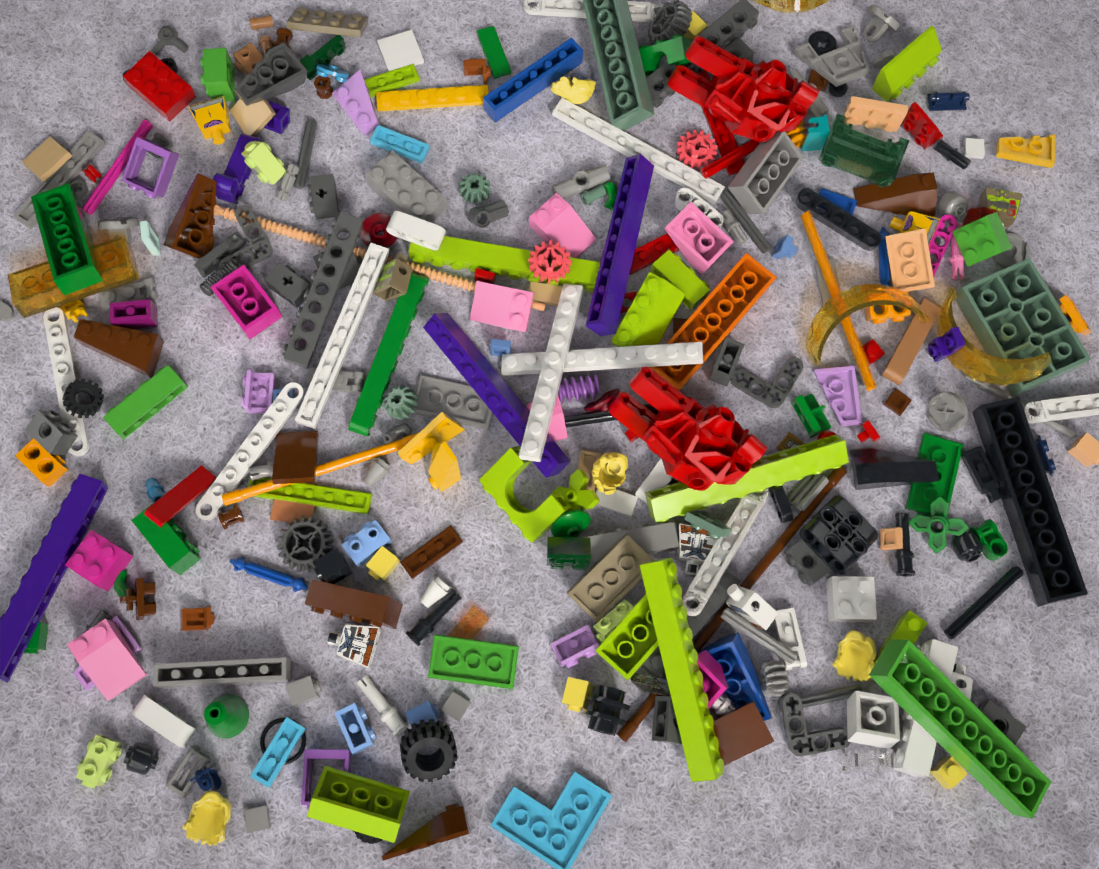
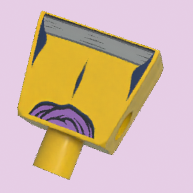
M224 96L189 106V110L205 140L212 138L214 144H223L225 142L223 134L231 132L229 110Z
M910 211L904 220L893 216L889 227L899 231L898 234L926 228L929 246L940 219Z

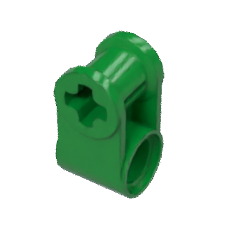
M987 519L982 525L970 527V532H974L982 543V553L988 560H998L1007 553V543L998 531L994 521ZM992 546L998 549V554L992 550Z

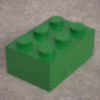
M145 509L131 520L168 568L177 574L182 575L201 560L197 555L200 552L199 549L186 538L187 534L174 523V518L170 519L160 528L144 514Z

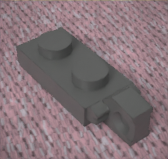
M234 233L193 265L198 273L205 278L219 267L222 259L234 254L233 252L245 243L237 233Z

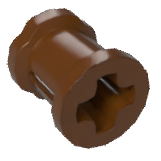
M286 28L277 29V40L274 42L273 47L284 42L290 49L289 43L293 38L292 32Z
M316 77L314 86L317 89V95L322 99L330 98L333 95L330 78Z
M235 505L233 509L222 513L220 511L217 513L224 530L237 522H245L238 505Z

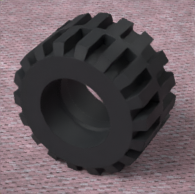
M423 719L420 720V724L413 723L411 729L407 728L404 731L405 736L401 737L400 744L401 760L407 774L410 773V777L413 779L418 777V780L424 782V779H428V782H433L435 778L440 780L442 775L447 776L450 773L449 769H454L458 756L454 734L450 731L449 726H443V722L439 720L435 723L434 719H429V722H425ZM425 746L439 747L431 755H421L418 753Z

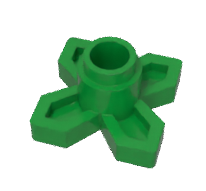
M942 496L931 503V516L918 514L909 521V524L916 532H929L928 546L936 554L947 546L946 533L960 536L969 528L962 518H947L950 505ZM940 521L943 527L937 528L935 522Z

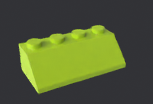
M931 25L880 70L871 89L883 100L889 102L892 99H898L903 93L902 90L904 88L908 90L914 84V79L917 77L919 79L922 78L929 66L933 68L940 59L938 57L942 49L935 27Z
M649 272L611 341L614 347L659 345L685 294L667 280Z
M646 594L595 650L627 681L659 646Z
M324 766L312 796L307 817L395 843L410 791Z

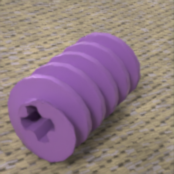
M586 375L584 381L582 376H578L577 382L574 377H570L569 383L566 378H562L558 390L561 404L564 403L565 397H567L569 403L572 402L574 396L577 402L580 401L581 396L587 401L589 395L595 400L596 395L599 394L598 377L594 375L592 381L591 377Z

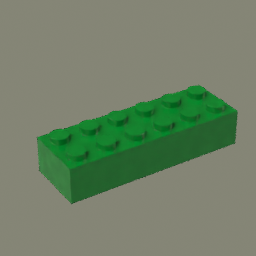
M70 183L31 196L53 281L62 294L65 296L102 282V274L82 207Z

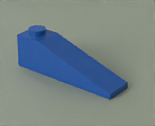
M739 632L721 638L697 653L700 654L706 650L721 665L728 685L723 695L726 694L731 699L735 708L754 700L763 720L772 718L748 650Z

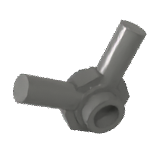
M166 25L159 30V41L151 52L157 56L165 45H175L185 53L189 47L178 39V32L174 28Z

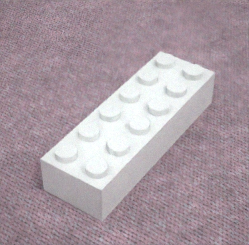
M935 639L917 645L916 647L951 681L958 647ZM901 708L899 713V720H901L899 729L900 740L896 743L895 750L890 752V768L915 777L929 776L937 741Z

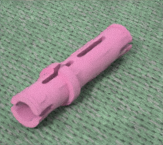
M957 223V229L963 227L961 223ZM953 234L951 237L952 257H950L952 279L957 280V273H959V280L965 278V260Z

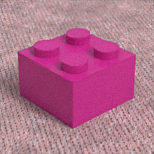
M90 530L65 566L97 587L109 592L119 573L124 571L134 556L95 531Z

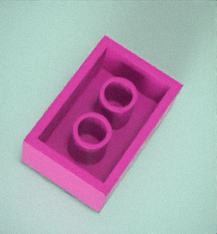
M242 265L211 286L216 297L249 340L282 318L276 305L245 265Z

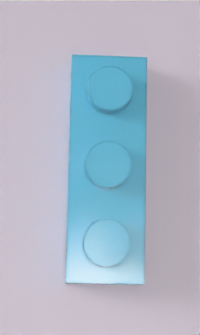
M380 125L376 127L370 139V143L374 146L390 152L393 150L397 155L423 164L430 150L429 144Z
M286 717L250 777L271 788L306 728Z

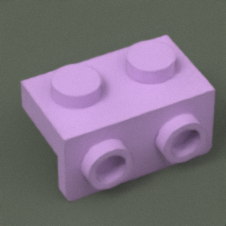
M247 369V375L243 377L245 395H242L241 403L248 414H265L273 403V389H275L276 377L274 373H254L252 369Z
M589 625L550 644L561 667L567 666L568 669L579 663L578 659L584 656L588 659L598 654L595 650L600 646Z

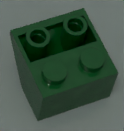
M547 537V566H551V569H564V566H572L574 570H584L585 567H589L591 561L590 538Z

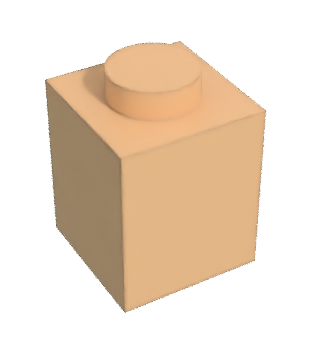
M1087 432L1080 436L1067 451L1086 467L1099 463V441Z

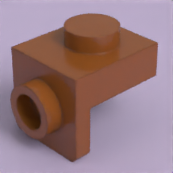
M471 58L463 60L464 75H483V82L487 84V78H491L490 66H486V59Z
M211 606L180 610L181 631H204L210 629L211 625L214 624L215 615L214 612H211Z

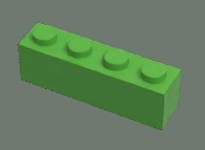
M167 365L160 368L150 380L144 381L135 392L126 395L120 404L110 408L103 418L122 439H125L188 387L172 368Z

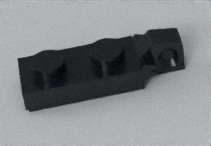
M982 446L962 452L961 457L982 495L986 494L990 503L998 501L1001 498L997 490L1000 488L998 484L1000 481Z

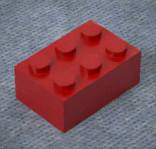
M148 51L122 76L130 89L169 122L196 98L193 88L151 51Z

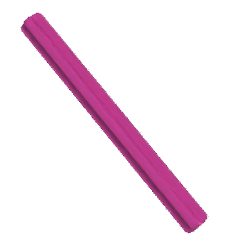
M143 120L82 207L85 213L92 215L126 167L136 137L146 138L153 128L149 121Z

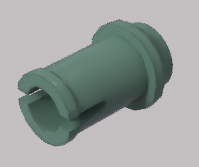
M602 185L590 191L585 190L581 194V200L585 205H591L593 201L606 196V190Z

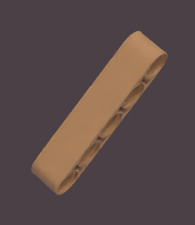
M925 297L921 300L919 308L911 318V323L902 335L903 338L896 346L894 355L889 359L885 367L886 370L881 374L882 377L897 385H900L942 308V306Z

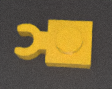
M78 297L60 306L69 320L72 318L74 322H78L77 318L82 315L88 316L85 311L87 310Z

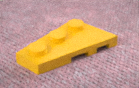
M1056 134L1040 138V135L1026 139L1021 136L999 138L996 144V157L1052 168L1055 164Z
M441 412L397 454L404 461L413 464L432 452L436 442H447L465 429L460 423Z

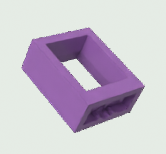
M136 137L121 181L127 183L128 187L133 190L145 191L144 195L150 198L164 197L180 154L148 139ZM147 150L165 158L155 188L137 180Z
M305 749L301 805H307V810H309L311 803L313 759H344V771L351 773L352 753L350 750Z

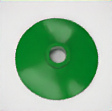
M582 510L567 512L553 522L551 533L554 537H576L588 528L591 518L587 512Z

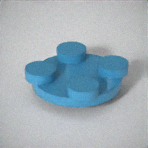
M317 64L316 69L319 76L328 77L329 74L336 76L335 80L345 83L347 78H349V73L339 69L336 65Z

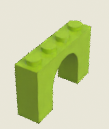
M514 446L479 481L483 489L496 500L497 506L508 514L509 520L522 531L523 537L533 543L541 539L551 529L553 522L558 517L569 512L573 507L560 492L551 494L536 510L526 509L519 504L514 494V483L517 476L532 461L521 460L519 458L521 447Z

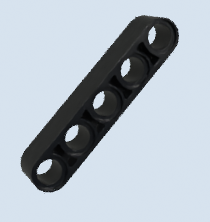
M804 188L799 192L796 198V206L803 212L810 211L811 217L864 250L872 251L879 245L881 236L875 229L809 188ZM807 196L810 202L804 203L801 197ZM823 206L826 209V212L820 213L817 210V207ZM833 217H840L842 223L834 222ZM850 227H856L859 233L853 234L850 232ZM872 237L875 240V244H869L866 238Z

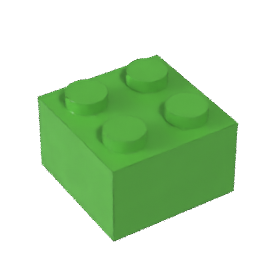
M227 48L203 49V57L200 58L204 74H201V82L203 86H206L207 96H210L211 99L224 96L225 101H235V68Z
M997 212L952 231L967 267L1012 248Z

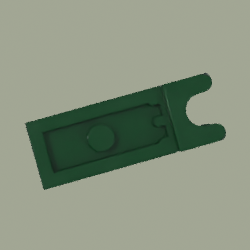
M336 35L311 56L307 54L300 60L307 70L306 76L309 80L317 76V64L329 65L335 56L343 54L346 46L341 35Z

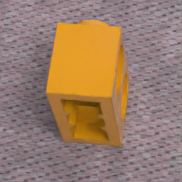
M908 292L868 295L864 298L866 320L873 321V324H882L888 319H892V322L905 321L904 318L911 315ZM894 303H897V304L900 305V307H901V311H900V312H896V311L894 310V308H893ZM874 305H878L881 308V314L874 312Z
M34 438L15 455L48 487L52 486L68 471L64 466L66 461L62 457L49 454ZM40 451L39 456L34 458L35 453ZM54 464L53 469L47 472L48 467Z

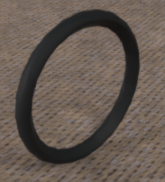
M285 718L273 720L263 730L260 737V747L263 754L266 751L265 737L267 732L275 724L284 722ZM305 731L301 736L302 743L298 753L288 759L284 765L296 761L302 755L306 746Z

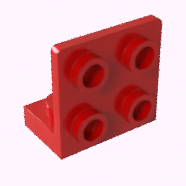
M916 102L912 103L902 121L905 131L910 132L916 144L922 146L925 150L941 140L943 134Z

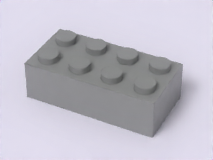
M777 131L769 141L759 143L727 188L748 214H764L803 160V156L786 132Z
M393 150L365 174L367 185L395 211H400L432 223L448 209L447 199Z

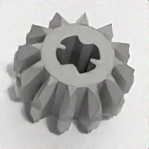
M769 660L761 663L759 678L762 691L766 696L778 697L785 695L789 688L786 666L781 660Z

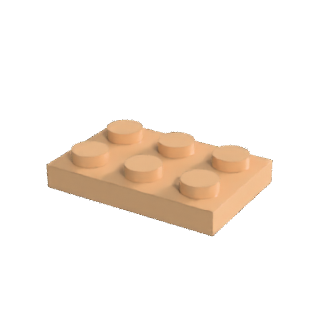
M851 96L842 115V122L850 126L863 125L868 129L880 128L886 132L897 131L908 112V106Z
M926 228L885 236L894 293L934 288Z

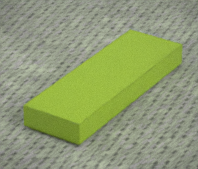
M413 63L364 80L369 89L370 97L376 96V92L392 91L419 82L420 77Z

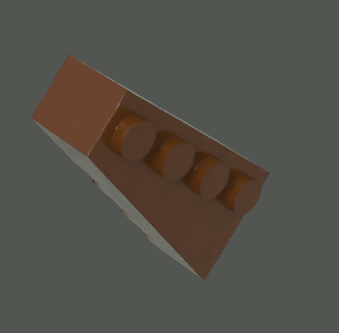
M79 319L74 338L81 345L149 378L154 376L164 344L158 334Z
M317 580L311 581L305 600V605L311 607V611L314 613L323 614L326 611L330 612L332 617L342 619L343 616H346L353 622L362 623V621L369 622L371 626L379 628L385 626L393 629L397 627L403 604L389 596Z

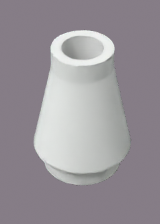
M438 576L431 581L420 601L427 608H430L431 605L448 594V590L451 587Z

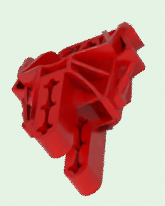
M701 36L694 38L685 52V56L692 63L712 73V81L682 65H678L667 81L668 86L672 90L708 109L711 115L722 120L731 133L758 142L769 141L777 130L780 132L795 130L806 116L809 106L814 103L820 91L803 80L798 82L797 78L793 79L786 73V66L779 60H772L768 63L762 60L756 65L743 57L738 58Z
M646 366L642 367L630 380V387L656 408L658 413L655 415L626 392L619 393L608 407L610 414L645 441L648 449L662 459L667 475L688 485L693 490L705 491L714 482L724 485L736 484L750 471L751 466L768 449L756 436L748 434L749 430L747 428L745 430L742 428L739 422L735 420V416L727 407L717 408L714 404L706 408L703 407L695 399L686 397L655 371Z

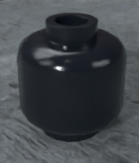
M965 531L960 536L954 535L951 547L959 560L969 563L982 556L983 545L974 532Z
M137 742L134 746H129L123 763L126 764L128 771L146 775L150 769L155 770L159 756L155 755L156 748L154 746Z

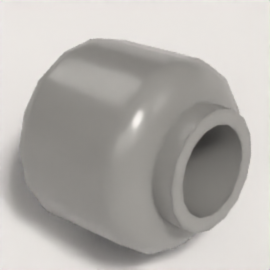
M954 191L944 194L938 204V209L943 215L949 214L954 216L955 219L961 218L968 208V202L965 197Z

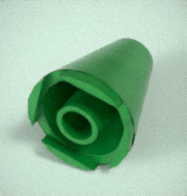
M224 694L215 698L205 708L204 718L209 731L213 735L227 739L243 732L248 724L249 710L245 701L239 696Z

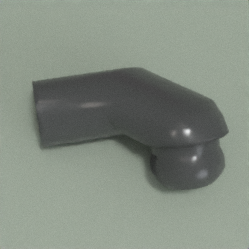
M407 423L392 427L383 435V440L386 443H390L399 434H402L404 437L409 436L412 433V428Z

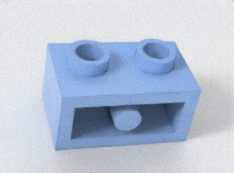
M376 520L365 523L361 527V531L346 537L342 544V547L358 568L369 561L381 546L386 548L392 544L391 539Z
M353 703L335 712L352 754H358L375 745L374 739L377 737L372 726L368 727L365 719L368 716L363 706L359 707L358 704Z

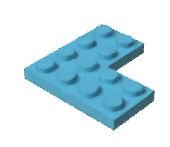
M574 771L552 810L518 788L513 787L490 826L555 869H570L612 795Z

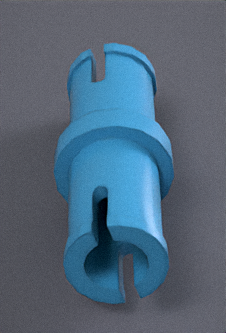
M156 478L146 480L147 495L154 504L164 496V489Z

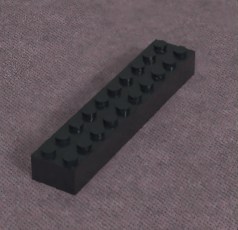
M1020 397L980 405L972 413L987 458L1000 481L998 483L1000 487L998 491L1037 607L1087 595V589Z

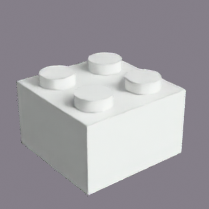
M832 576L826 580L828 622H872L877 620L874 577Z
M855 691L847 700V740L849 742L890 749L900 740L898 703L889 696Z

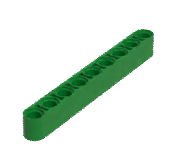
M412 272L406 294L398 297L351 417L349 431L367 437L370 436V428L374 426L378 416L376 415L377 410L381 408L385 398L383 397L384 392L388 390L390 385V376L392 372H395L398 364L397 358L401 355L405 346L404 340L410 333L412 319L415 320L418 312L417 306L419 302L421 303L425 294L424 288L429 283L428 277Z

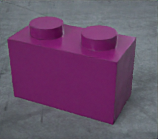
M150 299L110 303V323L114 326L129 329L158 327V309Z

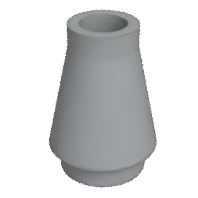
M378 457L376 461L373 460L362 481L372 488L390 473L391 466Z

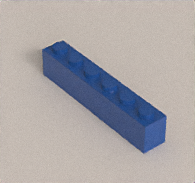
M571 37L483 97L484 111L496 123L553 82H556L582 64L583 49Z

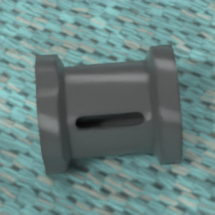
M157 132L153 135L152 142L163 147L170 144L163 135ZM147 150V152L150 155L156 157L157 159L160 157L159 155Z

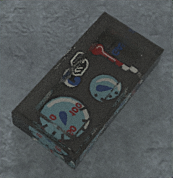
M634 673L630 678L640 691L671 696L667 678Z

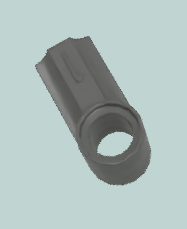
M501 199L480 208L473 207L468 212V220L480 228H485L491 222L507 217L509 213L508 206ZM481 214V219L477 221V217Z

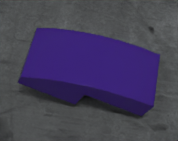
M959 327L951 328L943 336L936 337L928 344V353L933 357L934 362L947 358L966 345Z

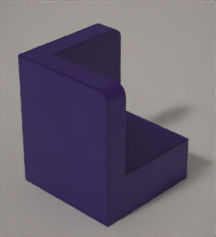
M269 101L276 115L264 128L282 135L290 123V109Z

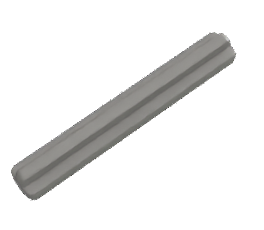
M726 608L721 614L723 620L788 663L792 664L796 660L797 653L729 608Z

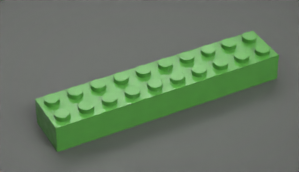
M891 639L869 676L1012 815L1032 819L1052 781L910 640Z

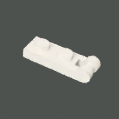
M795 609L777 610L778 615L774 619L778 641L798 655L792 664L782 659L783 664L786 666V671L798 666L799 668L807 667Z

